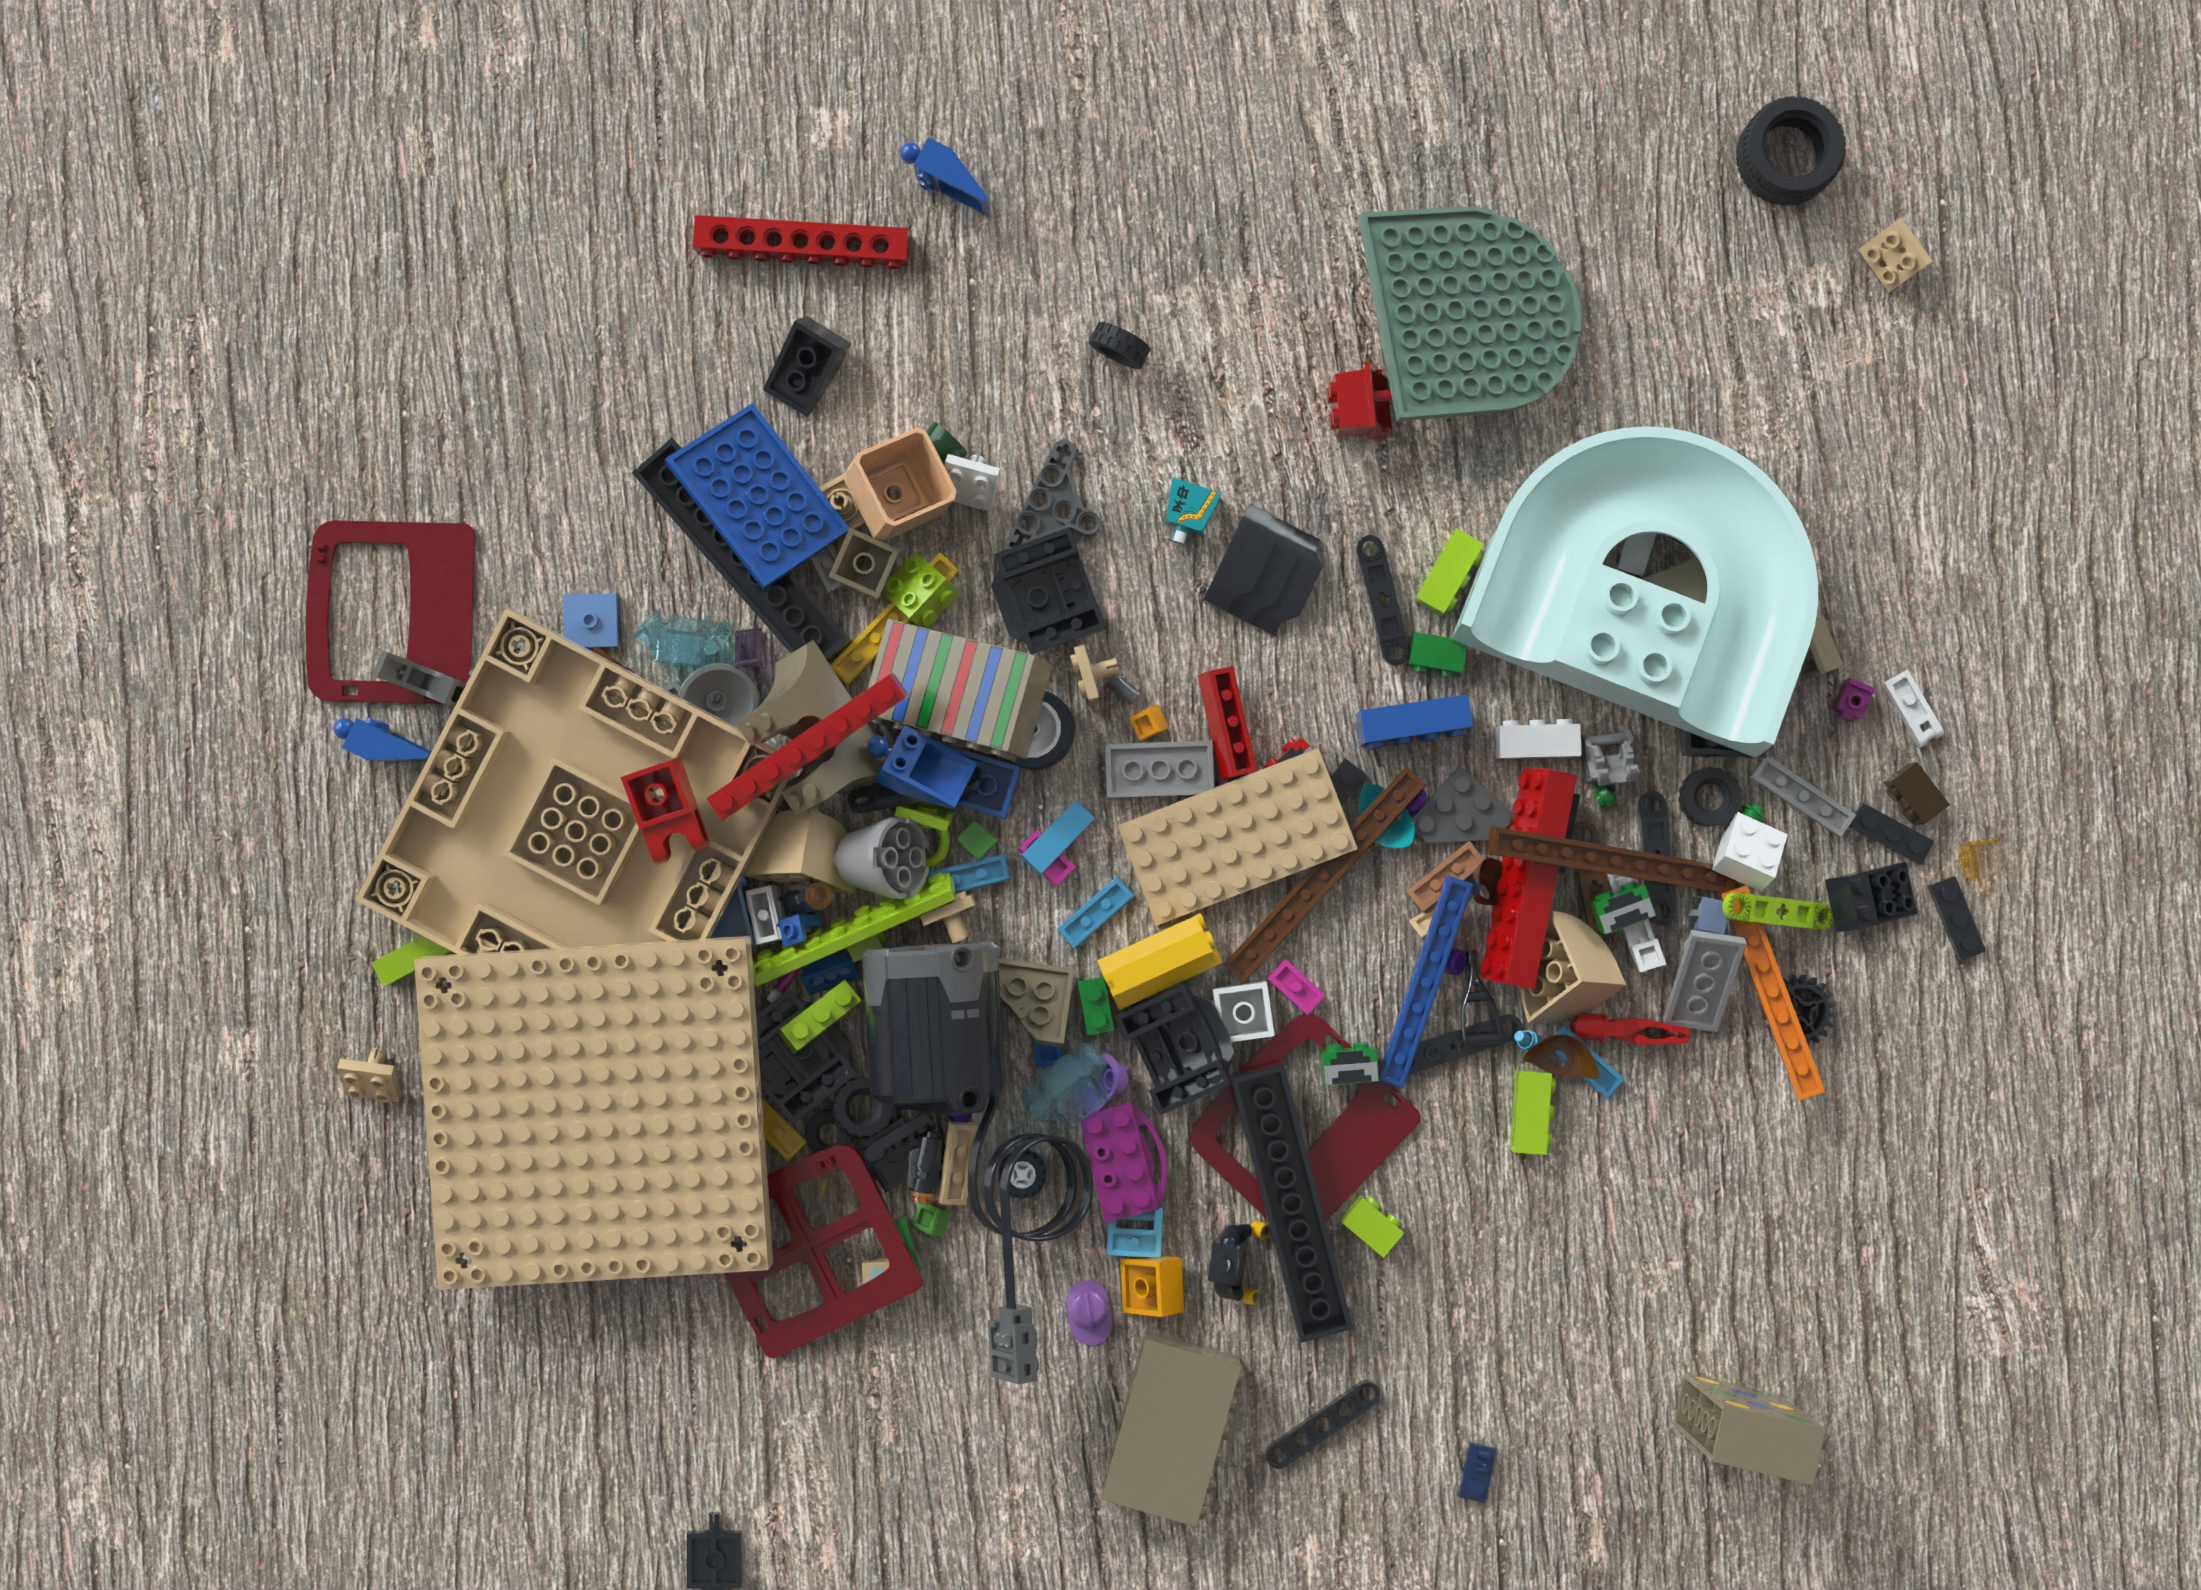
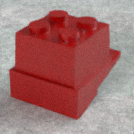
M1365 362V367L1362 370L1336 373L1332 381L1329 382V387L1326 388L1327 403H1332L1329 425L1330 430H1335V437L1367 436V440L1392 438L1393 431L1389 403L1392 400L1391 390H1388L1386 373L1382 369H1376L1370 362Z

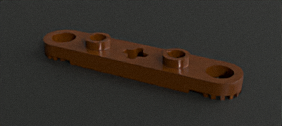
M1579 822L1574 825L1571 840L1580 841L1577 838L1578 830L1585 827L1591 832V839L1588 842L1600 844L1599 833L1594 824ZM1576 869L1586 924L1600 936L1603 933L1599 932L1589 905V901L1594 900L1595 896L1593 892H1588V886H1591V881L1595 880L1596 884L1601 885V889L1597 890V894L1609 890L1607 874ZM1617 930L1608 933L1611 937V944L1608 947L1611 953L1618 946Z

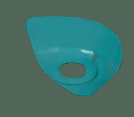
M1366 783L1362 787L1359 797V817L1385 788L1371 783ZM1406 808L1401 813L1399 822L1392 823L1375 843L1391 848H1405L1412 844L1415 828L1414 822Z

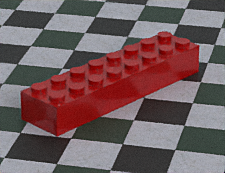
M1523 768L1518 779L1519 791L1517 799L1513 804L1514 816L1509 829L1565 838L1577 775L1552 769ZM1503 857L1502 875L1497 883V900L1491 913V929L1486 937V954L1481 962V978L1535 989L1559 866Z

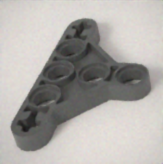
M1065 439L1059 440L1052 447L1005 544V550L1011 548V543L1017 544L1020 536L1015 535L1016 531H1019L1024 536L1031 537L1029 541L1068 527L1085 536H1093L1099 531L1100 518L1095 512L1081 505L1069 471L1076 456L1075 446L1072 442ZM1067 446L1071 456L1063 458L1061 465L1066 466L1063 470L1059 465L1050 462L1053 459L1057 463L1060 456L1057 449H1063ZM1050 469L1057 470L1060 474L1058 482L1053 484L1048 483L1044 478L1045 473ZM1038 493H1044L1048 497V503L1044 507H1037L1033 503V497ZM1059 506H1070L1072 515L1067 519L1058 517L1057 509ZM1086 516L1093 517L1096 521L1095 528L1090 531L1084 530L1081 527V520ZM1026 517H1033L1037 523L1035 529L1025 531L1021 527L1022 520ZM1024 538L1022 544L1029 541Z

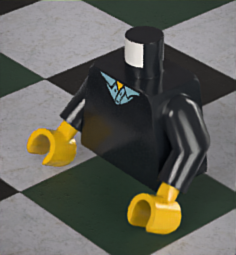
M1255 1220L1251 1225H1229L1224 1228V1231L1213 1242L1208 1281L1214 1282L1215 1292L1219 1297L1241 1301L1248 1305H1259V1303L1253 1301V1296L1255 1293L1261 1294V1291L1252 1288L1242 1289L1249 1237L1252 1235L1266 1240L1269 1235L1262 1233L1265 1227H1268V1224Z

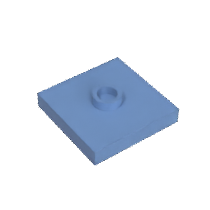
M618 594L563 595L564 637L585 648H594L595 646L600 648L619 647Z

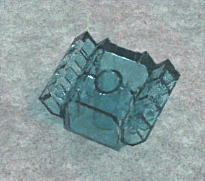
M656 610L644 619L633 634V637L641 647L652 648L650 660L655 661V663L698 669L709 664L710 655L724 646L734 630L725 618L714 626L707 616L703 619L678 616L674 612L667 619H664Z
M1092 1042L1078 1043L1074 1054H1064L1039 1074L1036 1085L1024 1087L1021 1100L1034 1122L1058 1119L1072 1129L1108 1100L1106 1091L1100 1084L1107 1064Z

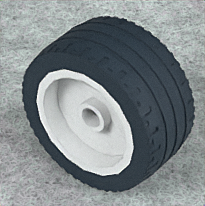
M1045 691L1036 723L1038 730L1033 734L1027 759L1017 757L1016 762L1008 760L1010 763L1027 770H1043L1054 766L1067 755L1074 741L1075 723L1071 711L1059 697Z

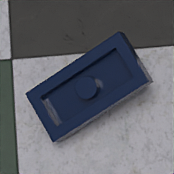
M1469 1442L1458 1489V1497L1482 1503L1486 1502L1497 1451L1495 1447Z

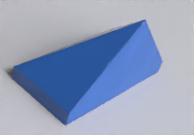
M839 952L809 963L800 974L809 995L835 987L844 980L849 982L860 978L851 956Z

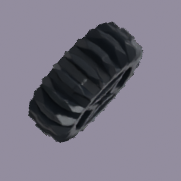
M1800 974L1798 979L1796 975H1789V982L1785 978H1783L1794 1010H1798L1796 1009L1797 1005L1804 1006V1010L1801 1011L1803 1014L1801 1016L1797 1015L1800 1026H1803L1806 1030L1803 1031L1808 1046H1810V1039L1814 1043H1819L1820 1038L1818 1034L1824 1037L1828 1036V1032L1824 1029L1825 1026L1829 1028L1834 1027V1024L1829 1022V1017L1835 1018L1837 1013L1830 1012V1008L1835 1007L1837 1004L1836 1002H1828V999L1833 994L1829 991L1823 993L1826 985L1824 983L1817 985V978L1811 977L1808 980L1807 975ZM1803 988L1809 991L1814 998L1803 1001L1799 995H1795L1793 990ZM1818 1008V1017L1814 1023L1812 1013ZM1767 1024L1766 1028L1771 1030L1769 1024Z

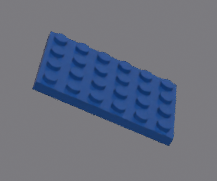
M753 403L665 458V464L763 590L845 536L849 531V526L835 508L832 507L825 495Z

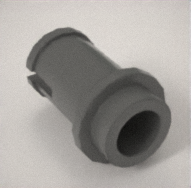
M1124 674L1113 675L1106 683L1109 686L1108 690H1114L1130 705L1141 691L1122 677Z

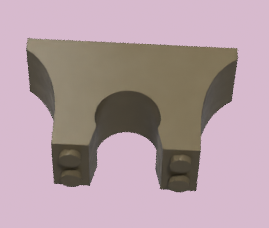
M812 640L775 663V680L769 695L758 708L736 722V725L750 746L764 743L778 734L785 735L793 740L852 699L815 641ZM868 724L802 768L799 776L787 783L781 793L795 815L828 799L833 794L851 793L850 791L855 790V787L870 786L876 783L875 780L887 757H873L869 754L867 743L875 734Z

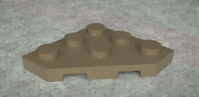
M998 958L1001 1000L1036 1044L1063 1047L1075 969Z

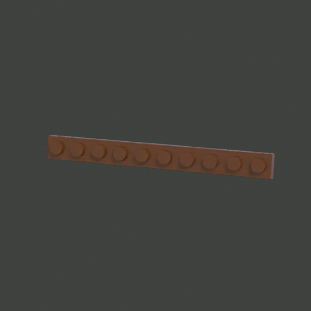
M1405 767L1350 826L1358 849L1315 865L1223 965L1242 983H1245L1427 785L1408 767Z
M1490 827L1487 854L1718 893H1726L1735 889L1736 880L1712 870V863L1500 827Z

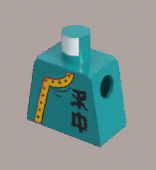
M1173 477L1166 516V524L1175 527L1171 541L1186 546L1190 532L1201 535L1220 500L1221 493Z

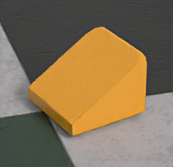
M1159 705L1151 706L1129 717L1140 742L1169 728Z

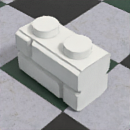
M770 885L745 891L756 944H767L782 940L779 920L785 919L786 914L783 901L780 900L782 897L780 886Z

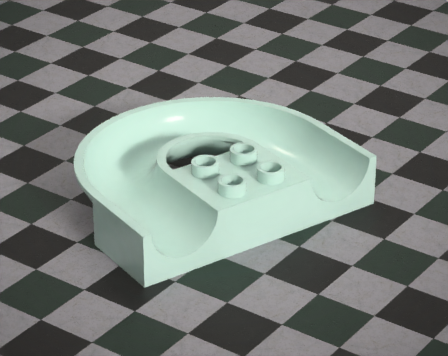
M1645 426L1606 431L1582 439L1564 448L1536 469L1518 489L1487 545L1451 640L1757 758L1775 743L1811 642L1818 609L1816 563L1806 531L1789 500L1761 469L1744 456L1712 439L1677 429ZM1658 533L1673 537L1689 547L1702 564L1707 579L1705 604L1610 568L1603 565V561L1615 545L1633 535Z

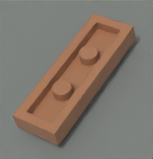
M1467 841L1405 890V892L1420 911L1424 912L1438 901L1447 875L1464 880L1476 870L1484 859L1471 842Z

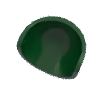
M936 422L929 426L926 432L944 466L948 454L960 458L966 457V449L946 429Z

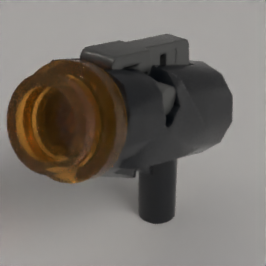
M819 881L791 883L788 886L789 891L783 897V905L786 911L791 914H816L819 910L829 906L832 900V891L826 884Z
M925 1131L924 1136L918 1135L916 1149L909 1152L907 1186L909 1187L911 1202L932 1205V1199L936 1198L937 1186L942 1174L940 1167L944 1160L946 1147L944 1145L945 1140L940 1139L941 1133Z

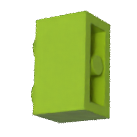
M1359 1195L1340 1218V1221L1384 1258L1403 1236L1404 1232L1399 1228L1402 1223L1391 1213L1387 1217L1379 1211L1381 1205L1371 1196L1365 1199Z

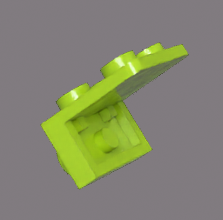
M917 553L909 557L885 583L881 591L916 626L926 629L960 595L956 588L942 574Z

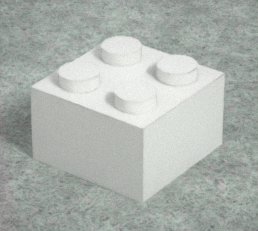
M1738 812L1724 828L1712 870L1762 892L1776 877L1788 834Z
M1266 981L1212 988L1214 1005L1227 1028L1232 1042L1275 1036Z

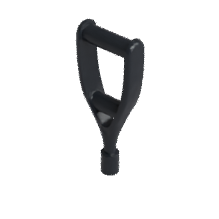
M1466 951L1469 978L1464 991L1460 1012L1462 1045L1464 1048L1499 1043L1501 1045L1503 1038L1499 1015L1492 997L1478 975L1476 951ZM1476 985L1481 991L1470 992V989ZM1488 1001L1494 1016L1497 1032L1466 1035V1003Z

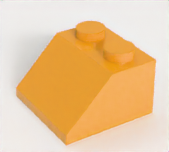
M1161 1256L1160 1258H1120L1123 1313L1165 1317L1184 1312L1182 1258Z

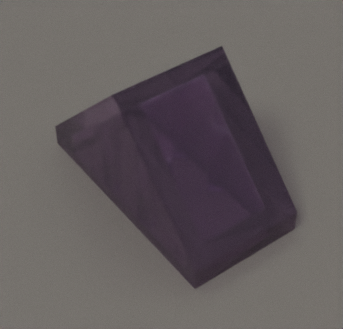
M762 628L735 631V669H740L743 672L767 669Z

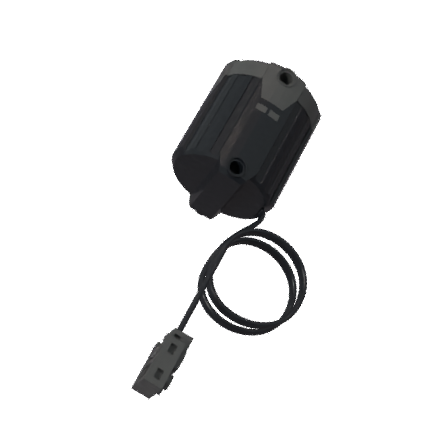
M971 941L867 949L862 955L870 1094L877 1102L894 1103L898 1109L948 1115L979 1113L987 1105L970 1152L968 1195L970 1205L977 1219L990 1231L1002 1235L1006 1306L998 1307L999 1319L988 1320L991 1377L1015 1384L1038 1381L1039 1362L1036 1357L1037 1332L1035 1325L1032 1324V1308L1016 1304L1012 1238L1042 1242L1057 1239L1075 1229L1086 1216L1092 1202L1093 1176L1090 1163L1083 1150L1076 1143L1064 1137L1025 1133L1008 1139L992 1155L984 1177V1200L988 1214L995 1223V1225L992 1224L983 1213L979 1203L977 1172L982 1144L997 1109L998 1094L1001 1093L1006 1084L998 946L992 941ZM1027 1140L1011 1153L1004 1165L1000 1180V1217L995 1206L993 1194L996 1169L1004 1154L1011 1147ZM1046 1141L1058 1151L1064 1162L1067 1176L1066 1196L1060 1210L1048 1223L1035 1230L1018 1233L1011 1228L1010 1181L1012 1172L1019 1158L1029 1148ZM1064 1144L1072 1150L1080 1163L1083 1175V1196L1073 1218L1060 1229L1045 1234L1057 1227L1066 1218L1076 1196V1171L1069 1152L1062 1145Z

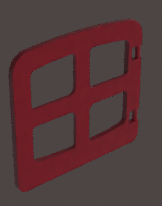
M839 1144L814 1153L767 1175L769 1198L775 1200L791 1232L792 1240L790 1243L772 1251L773 1264L769 1270L724 1273L756 1334L755 1337L762 1351L769 1358L779 1357L908 1296L920 1289L923 1284V1277L863 1156L856 1148L845 1144ZM842 1170L846 1174L861 1204V1208L822 1228L815 1229L809 1224L793 1188L820 1175ZM867 1228H873L889 1260V1268L850 1292H844L826 1258L825 1251L828 1247ZM797 1262L805 1263L824 1299V1303L779 1321L773 1319L757 1289V1281ZM761 1315L768 1327L763 1332L756 1320V1317Z

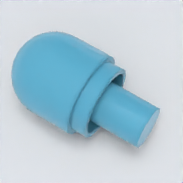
M1531 1030L1517 1031L1514 1035L1520 1049L1525 1052L1543 1040L1539 1034Z

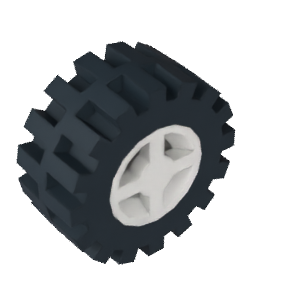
M1028 1149L1017 1161L1010 1181L1011 1197L1019 1199L1031 1198L1043 1188L1046 1182L1047 1170L1043 1159L1036 1152ZM1012 1152L1008 1153V1155L1004 1157L999 1166V1183L1001 1180L1004 1165Z

